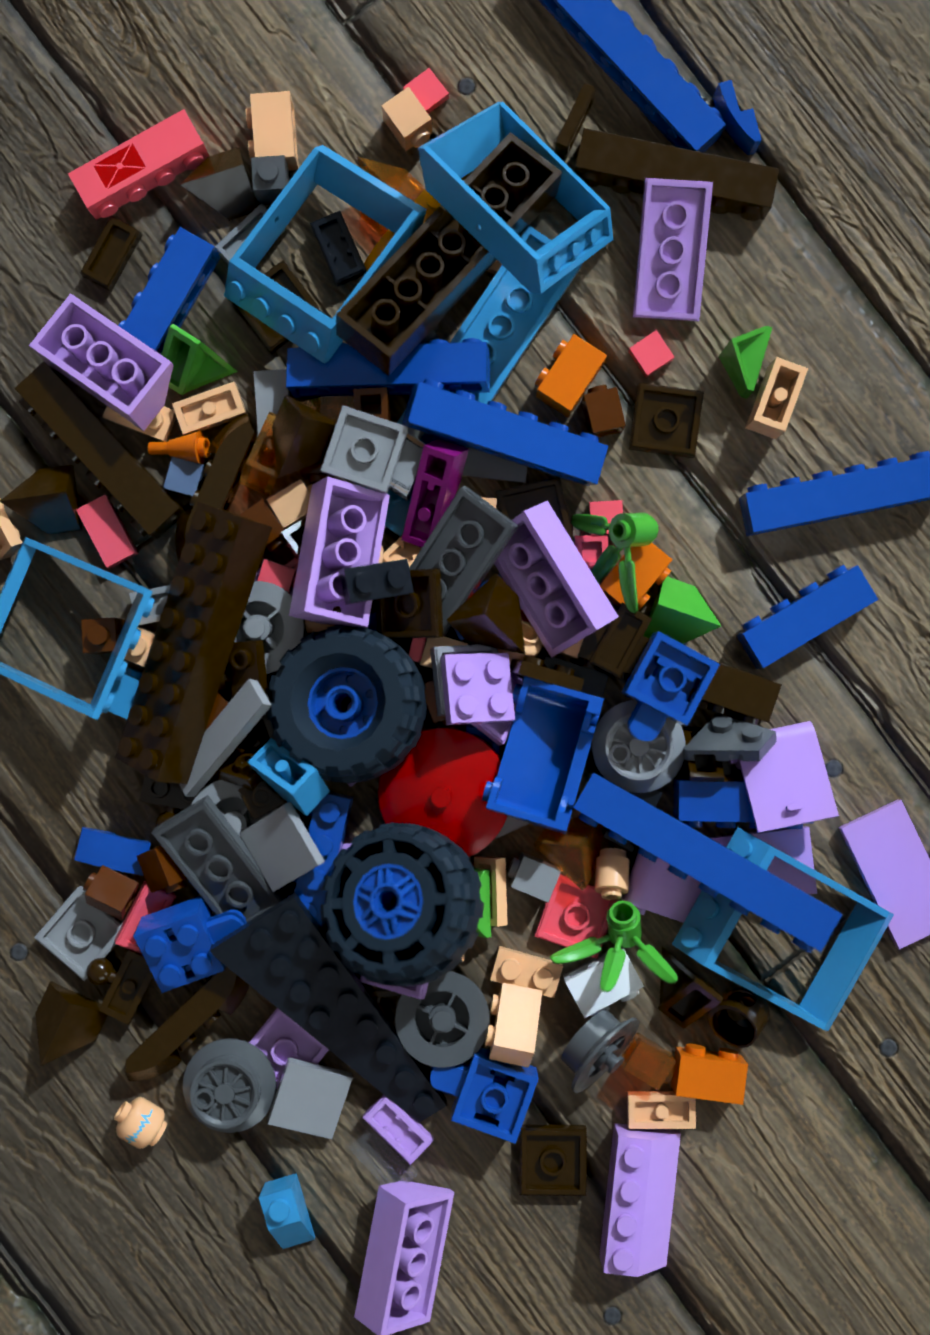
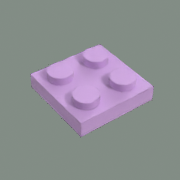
M508 653L449 654L440 657L446 725L511 722L515 720Z

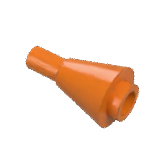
M197 431L171 439L168 442H149L148 453L149 455H169L203 464L206 458L210 456V453L207 452L210 447V441L204 436L202 431Z

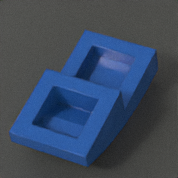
M732 80L718 83L712 99L715 108L723 117L726 131L747 155L755 154L762 139L753 108L740 111Z
M82 827L74 860L98 867L104 865L115 871L143 876L136 856L149 851L151 843L147 840L119 836L115 832Z

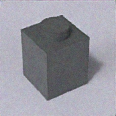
M285 155L251 157L253 192L259 205L261 203L263 205H272L290 181V170Z

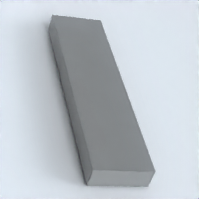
M248 679L204 732L188 784H179L185 796L195 797L272 706L257 680Z

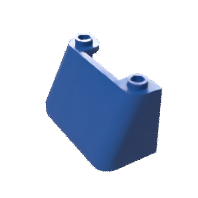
M524 676L522 685L516 683L513 691V703L517 704L515 720L511 726L498 774L494 782L487 781L482 801L487 802L486 809L566 834L604 698Z

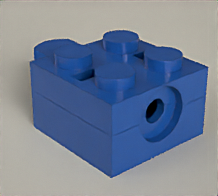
M659 631L652 633L621 692L637 701L627 722L629 733L635 739L652 741L658 737L667 718L680 725H688L720 664Z
M201 896L141 917L133 937L161 993L225 971L226 966L212 955L210 948L212 944L243 926L247 921L245 916L236 909L213 916L207 903Z
M482 1047L477 1053H474L467 1064L462 1063L446 1068L431 1067V1086L435 1090L455 1097L451 1121L516 1144L539 1080L537 1067L530 1065L528 1068L489 1060L490 1050Z

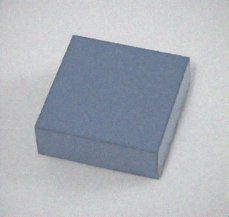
M172 457L163 488L192 497L195 491L200 490L205 466Z

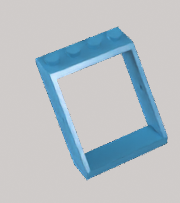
M504 102L493 104L418 148L426 191L529 292L542 294L614 240L610 207ZM510 132L563 172L555 199L578 220V222L537 251H534L461 179L473 172Z
M321 145L311 151L229 261L224 297L325 364L344 341L336 335V314L331 319L257 270L256 266L318 184L395 233L336 312L337 314L423 224L427 209L326 146Z
M24 537L0 593V633L36 549L137 592L90 704L0 662L1 675L98 720L101 712L107 713L112 704L114 694L110 693L114 681L120 682L124 676L128 663L123 660L128 649L134 650L138 643L141 631L137 627L141 618H147L152 610L155 599L150 597L153 591L38 541Z
M737 827L726 848L765 870L768 869L774 856L857 901V904L800 1005L717 961L720 952L742 915L729 906L731 900L720 893L715 898L701 891L672 945L708 969L822 1030L829 1031L894 914Z

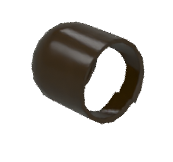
M737 987L728 992L724 1000L709 1011V1025L714 1034L727 1044L737 1048L749 1047L754 1044L769 1020V1005L765 998L744 987ZM727 1009L739 1012L746 1019L733 1021L728 1016ZM722 1010L720 1015L717 1017L716 1013Z

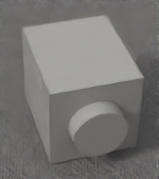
M521 852L519 859L515 857L512 859L506 876L510 877L509 883L512 888L549 902L561 870L553 864Z

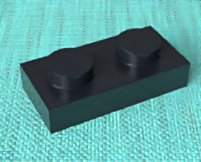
M408 559L339 570L346 605L414 593Z

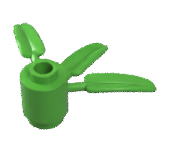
M621 513L616 515L609 524L606 517L590 514L573 515L571 523L576 529L596 535H605L607 530H609V536L614 545H609L604 550L592 569V574L598 584L620 560V552L624 548L625 561H620L618 565L620 586L627 609L631 613L636 614L638 612L635 563L631 560V547H644L656 539L658 535L656 520L647 513Z
M618 901L608 910L606 916L607 935L598 939L590 937L550 956L551 961L556 964L571 963L599 953L602 949L601 944L611 941L615 946L607 951L600 979V989L604 992H610L616 985L624 965L626 952L621 948H630L637 945L639 948L637 951L638 958L657 977L667 983H675L678 980L674 970L652 945H644L640 940L642 937L640 912L636 906L628 901Z

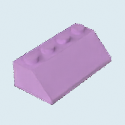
M71 293L29 345L48 365L143 431H145L165 404L173 363Z
M326 477L312 484L289 616L320 624L368 627L372 600L346 605L339 570L379 563L390 495L332 477ZM335 606H339L341 608V612H334L333 608Z
M548 501L523 511L512 520L519 527L494 565L508 586L519 596L521 609L551 658L619 617Z
M614 1123L600 1247L603 1273L639 1277L666 1267L681 1136L679 1130L629 1129L627 1124Z
M405 1180L379 1185L354 1316L376 1335H390L430 1322L454 1197V1191L451 1189Z

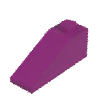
M440 438L423 446L402 541L421 548L424 546L456 495L462 479L469 448Z

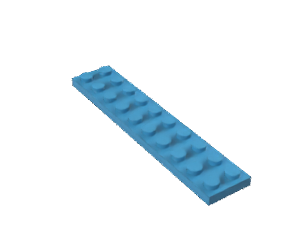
M529 225L521 235V238L534 251H537L551 241ZM583 263L542 294L529 292L501 265L450 342L461 343L462 340L467 338H476L482 342H487L490 351V392L472 393L476 396V401L487 404L488 401H493ZM405 411L398 420V424L402 425ZM425 433L420 441L428 444L439 437ZM389 489L387 494L390 495L385 527L401 537L411 497L406 501Z

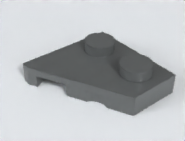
M716 713L683 748L684 760L695 761L696 754H715L716 761L736 759L742 761H761L777 742L776 731Z

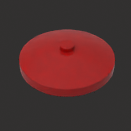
M438 727L422 731L419 741L405 757V760L395 769L386 772L380 777L378 798L382 817L385 824L411 823L433 829L450 838L470 857L483 850L497 837L508 817L486 809L487 802L482 801L487 781L494 782L502 759L490 744L481 737L466 730Z

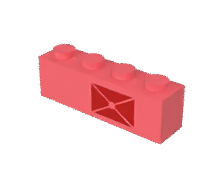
M183 109L71 171L68 175L85 206L93 217L98 220L101 217L107 218L114 215L119 207L128 202L141 200L153 188L170 184L180 173L196 169L209 157V154L186 111Z

